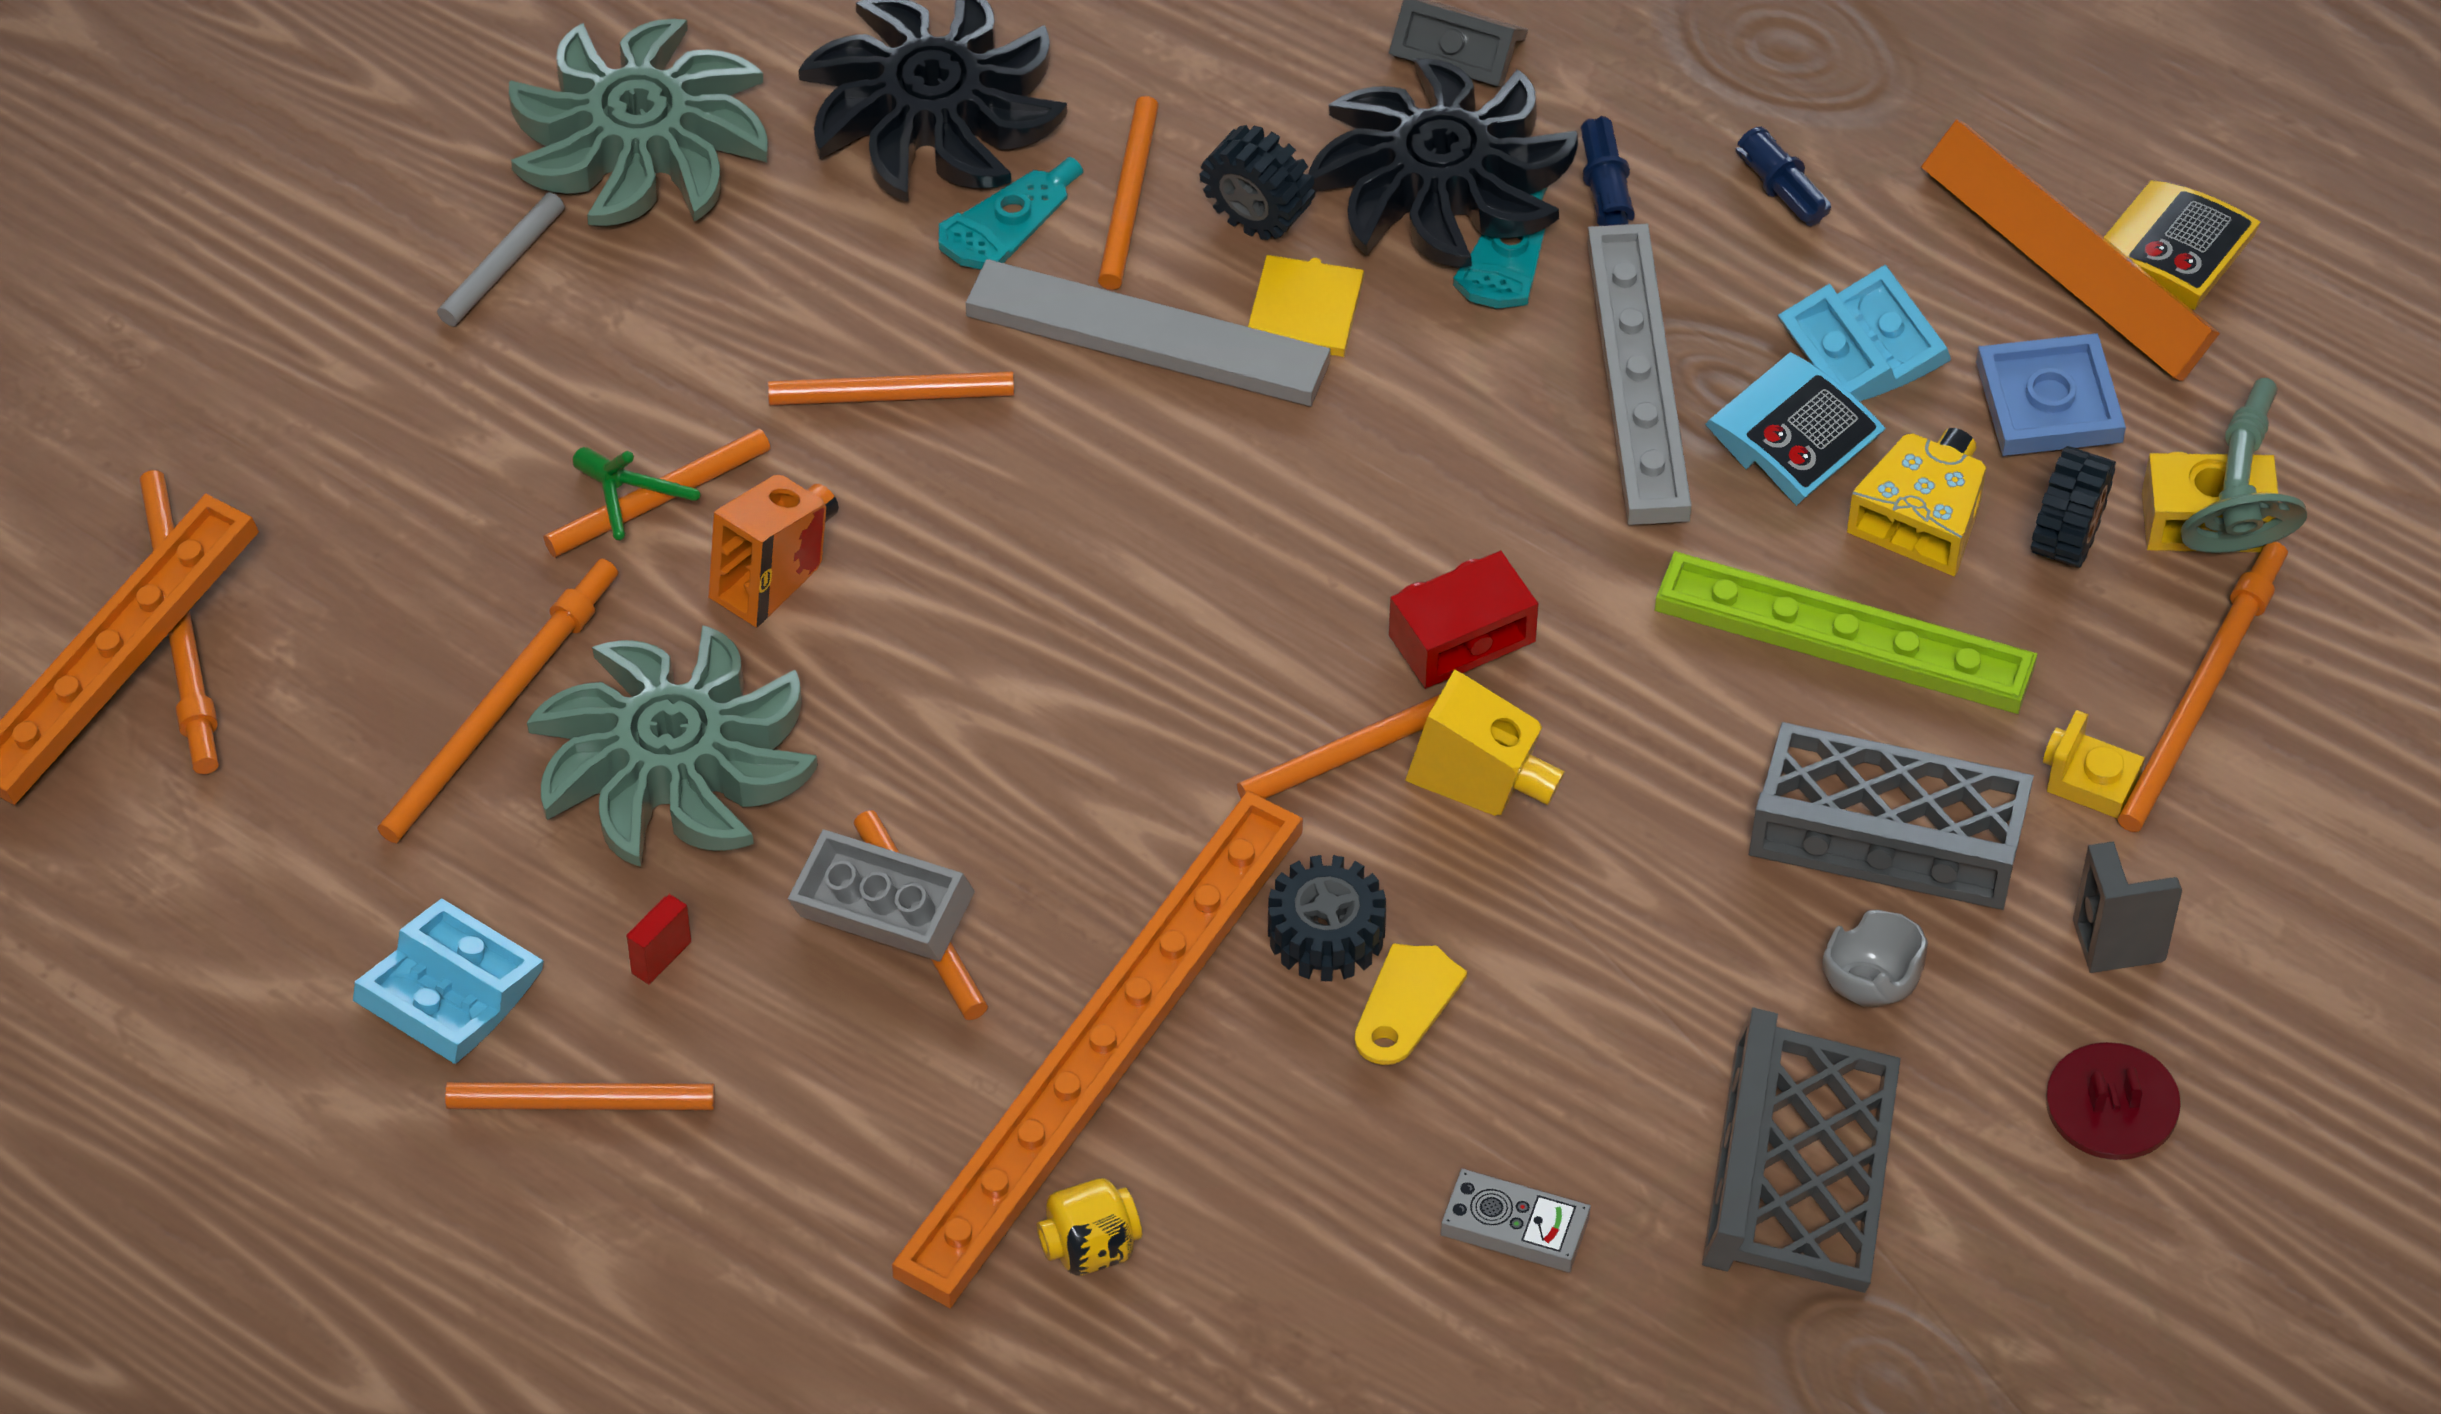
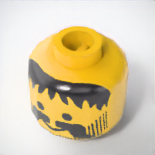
M1105 1178L1094 1179L1052 1193L1047 1199V1219L1037 1222L1039 1240L1048 1261L1060 1258L1066 1270L1073 1275H1085L1127 1261L1132 1255L1134 1241L1142 1238L1140 1219L1130 1192L1126 1187L1117 1190L1114 1184Z

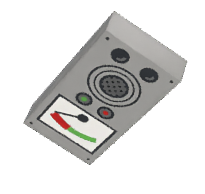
M1461 1169L1441 1223V1236L1570 1273L1590 1218L1591 1205Z

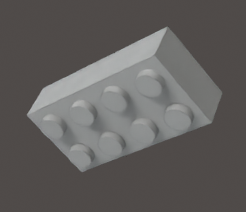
M823 829L788 900L800 917L940 962L975 891L961 872Z

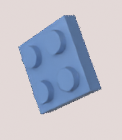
M2098 333L1978 346L1976 364L2002 456L2062 450L2066 446L2080 448L2123 443L2126 425Z

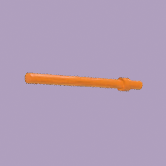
M158 470L147 471L140 477L153 551L174 529L165 476ZM189 610L168 633L180 701L176 705V715L179 731L188 739L193 770L198 774H209L217 770L219 766L213 736L218 723L214 702L205 694Z
M2275 541L2264 545L2251 571L2243 573L2230 595L2232 606L2118 816V823L2125 830L2139 832L2142 829L2254 617L2262 615L2275 593L2272 583L2288 555L2286 547L2281 543Z
M599 559L575 589H566L550 608L551 618L378 825L379 833L386 840L392 843L400 841L571 632L579 633L595 614L594 604L619 575L617 568L610 561Z

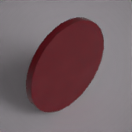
M2095 1043L2072 1051L2054 1068L2046 1091L2047 1111L2058 1133L2075 1148L2092 1156L2110 1160L2133 1159L2158 1149L2173 1133L2181 1106L2177 1084L2168 1069L2149 1053L2121 1043Z

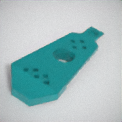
M1068 157L1049 173L1032 170L963 214H954L939 224V250L959 265L982 269L986 259L1005 263L1066 201L1067 191L1065 187L1084 173L1082 166L1073 157ZM1012 204L1023 207L1021 211L1016 213L1006 212L1002 208Z
M1547 187L1530 195L1542 200ZM1545 229L1526 236L1516 237L1521 241L1515 245H1507L1500 240L1501 238L1481 235L1470 253L1472 267H1460L1453 278V286L1469 301L1497 309L1528 305Z

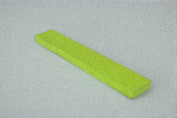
M1674 551L1655 601L1656 612L2015 714H2019L2035 669L2038 654Z

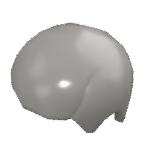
M1869 910L1864 913L1861 922L1853 930L1844 931L1843 927H1836L1827 944V949L1824 951L1822 970L1836 993L1862 1007L1876 1008L1905 999L1916 988L1924 970L1928 941L1921 926L1904 915L1882 910Z

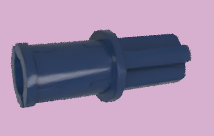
M1600 116L1595 120L1587 119L1580 128L1588 162L1583 169L1582 176L1593 194L1597 223L1599 226L1628 225V220L1633 221L1635 218V211L1627 186V178L1630 175L1629 164L1625 159L1619 157L1612 121L1605 116Z
M1759 126L1750 129L1740 138L1737 143L1740 147L1736 148V153L1757 173L1763 181L1764 191L1769 196L1775 197L1779 195L1808 226L1819 224L1822 218L1830 213L1831 203L1804 175L1805 165L1803 161L1798 157H1791L1785 152L1765 127Z

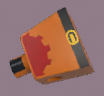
M773 475L714 512L708 598L757 628L818 569L822 562L825 523L837 514L839 508L834 494L821 484H813L806 490L784 475Z

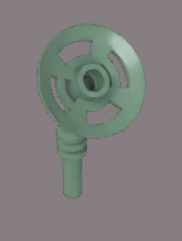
M2259 378L2255 381L2244 407L2236 410L2225 434L2229 450L2223 484L2224 490L2219 494V501L2195 513L2181 527L2182 541L2190 549L2209 553H2225L2264 546L2292 534L2307 519L2306 506L2300 499L2276 493H2257L2256 488L2249 485L2253 453L2259 449L2269 426L2267 415L2277 394V385L2269 378ZM2268 515L2275 517V519L2263 524V519ZM2205 523L2207 528L2218 532L2203 530L2198 526Z

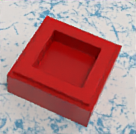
M673 895L664 896L627 934L631 973L648 985L692 942L687 905Z

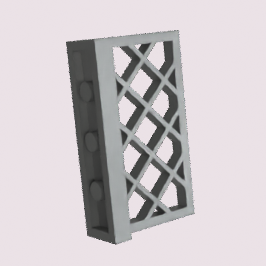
M1782 722L1763 792H1760L1755 810L1749 855L2004 910L2034 775ZM1790 747L1817 752L1823 760L1802 768L1788 752ZM1863 762L1879 765L1886 774L1865 781L1853 766ZM1837 774L1849 788L1828 796L1818 786L1816 781ZM1925 776L1940 778L1949 787L1929 795L1916 780ZM1899 787L1912 802L1891 810L1879 795ZM1799 788L1811 803L1780 795ZM1992 789L2015 794L2016 797L2013 801L1992 808L1979 793ZM1963 801L1976 816L1955 823L1942 808ZM1862 802L1874 816L1843 809ZM1926 816L1938 830L1908 824L1907 822ZM1989 829L2001 843L1970 836Z
M1752 1007L1735 1046L1702 1265L1728 1272L1735 1260L1865 1293L1871 1283L1901 1058L1776 1027L1777 1013ZM1782 1051L1806 1057L1818 1074L1796 1084L1780 1064ZM1853 1069L1881 1076L1879 1092L1861 1101L1842 1075ZM1828 1084L1847 1109L1825 1121L1806 1095ZM1778 1086L1782 1093L1775 1096L1776 1088ZM1791 1103L1811 1129L1788 1140L1772 1120V1115L1777 1110ZM1875 1108H1877L1876 1117H1874L1870 1112ZM1853 1120L1858 1122L1872 1140V1147L1856 1156L1851 1154L1834 1132ZM1819 1139L1839 1165L1817 1177L1798 1153V1150ZM1768 1142L1774 1147L1769 1152H1767ZM1783 1159L1803 1185L1780 1197L1765 1178L1764 1169ZM1867 1164H1869L1868 1174L1862 1168ZM1848 1175L1865 1198L1864 1204L1845 1213L1826 1187ZM1812 1196L1831 1222L1809 1234L1789 1207ZM1761 1198L1766 1205L1759 1209ZM1775 1216L1795 1242L1783 1249L1755 1243L1756 1225ZM1861 1220V1228L1859 1230L1855 1223ZM1840 1232L1857 1253L1855 1267L1831 1262L1818 1244Z

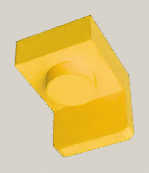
M2076 710L2067 729L2063 730L2056 727L2046 747L2043 763L2052 766L2047 792L2118 819L2142 773L2145 757L2085 735L2089 714Z

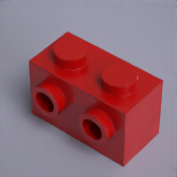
M1500 550L1481 559L1467 560L1456 567L1455 570L1427 582L1410 584L1398 594L1391 596L1389 636L1424 688L1427 689L1448 680L1454 669L1464 673L1536 642L1539 603Z

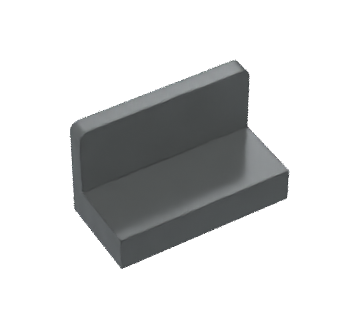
M1403 0L1388 54L1415 61V59L1444 61L1459 67L1472 79L1496 86H1503L1516 41H1525L1528 29L1431 0Z
M2114 841L2088 845L2073 916V923L2090 973L2165 961L2182 894L2179 879L2176 877L2128 884Z

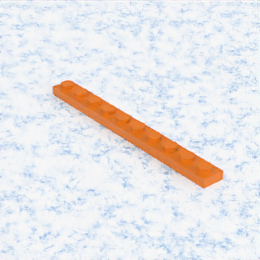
M1247 790L892 1263L894 1279L948 1308L953 1306L1301 836L1303 831L1302 817Z

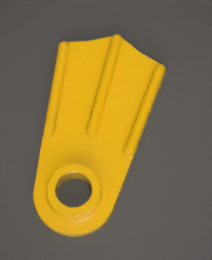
M1392 944L1355 1031V1046L1360 1055L1366 1060L1380 1065L1396 1064L1406 1059L1467 978V971L1452 961L1438 946ZM1387 1038L1395 1042V1044L1390 1047H1380L1374 1041Z

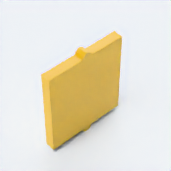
M1266 255L1248 327L1331 348L1330 355L1344 357L1364 279V270L1323 264L1319 258L1304 261Z

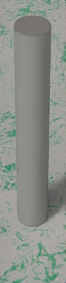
M550 192L546 193L438 308L437 314L444 323L452 327L456 326L562 213L565 205L557 195Z

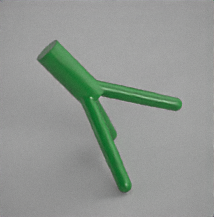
M582 447L573 456V466L602 484L609 522L615 540L620 541L625 537L623 518L616 489L623 483L692 501L699 500L701 496L698 489L625 470L624 467L634 460V455L630 451H625L614 459L609 460L588 447Z

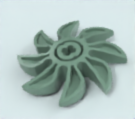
M687 20L651 21L631 30L620 42L621 68L610 69L606 67L605 62L596 53L584 24H579L564 36L557 49V74L562 92L509 81V103L515 121L528 136L546 146L512 159V171L522 180L535 187L557 193L590 191L602 180L606 173L612 172L587 214L588 225L595 226L626 223L645 214L657 201L655 173H666L670 175L671 180L680 189L692 218L696 221L713 208L720 194V164L715 150L764 162L768 160V140L762 122L748 106L731 97L733 94L762 84L763 72L742 57L716 50L688 51L674 63L672 68L664 70L688 30Z
M703 625L698 660L689 682L680 685L674 684L671 658L664 650L655 645L633 640L607 642L592 647L594 658L632 697L622 696L619 691L603 682L576 685L553 695L542 703L527 722L528 732L531 734L570 739L553 755L542 776L541 801L546 819L549 820L591 796L600 793L599 816L605 842L618 857L636 866H641L646 828L652 817V811L656 806L670 804L674 834L685 843L700 849L713 851L739 849L754 844L753 834L712 792H721L726 798L742 807L765 805L778 801L802 787L810 779L818 766L817 755L774 750L790 734L800 715L802 698L800 680L796 670L743 696V671L737 647L723 633Z

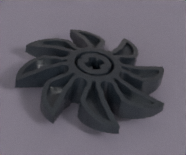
M955 0V15L950 26V33L942 37L930 34L929 11L914 1L856 2V13L890 47L868 34L845 36L815 50L799 68L800 81L838 86L825 99L815 119L814 135L818 157L822 159L859 138L870 135L869 151L873 178L885 192L909 202L911 166L915 159V152L920 147L932 146L935 148L936 172L943 179L962 187H998L1011 183V172L975 136L999 150L1024 147L1052 133L1067 115V103L1026 97L1040 84L1049 66L1050 42L1046 27L1043 25L1005 46L995 48L994 13L987 0Z
M1415 59V69L1431 108L1421 109L1416 107L1414 100L1405 89L1388 86L1356 90L1341 96L1328 105L1329 116L1356 129L1335 138L1318 153L1308 173L1313 175L1315 181L1311 189L1323 191L1354 186L1348 203L1349 232L1354 244L1365 255H1368L1389 228L1408 212L1410 214L1411 238L1418 251L1437 263L1455 267H1472L1471 255L1456 222L1455 215L1463 214L1470 216L1471 222L1481 235L1496 238H1514L1536 233L1559 219V208L1530 194L1550 186L1568 170L1577 153L1578 133L1577 131L1531 137L1537 117L1536 94L1531 81L1519 70H1516L1496 96L1484 104L1482 109L1478 111L1475 108L1474 84L1467 73L1451 63L1434 59Z

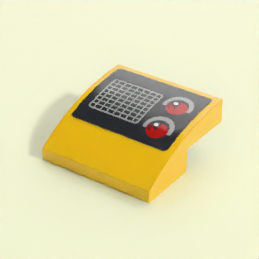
M2151 180L2104 238L2185 305L2195 310L2253 239L2261 222L2247 213L2202 192L2167 182Z

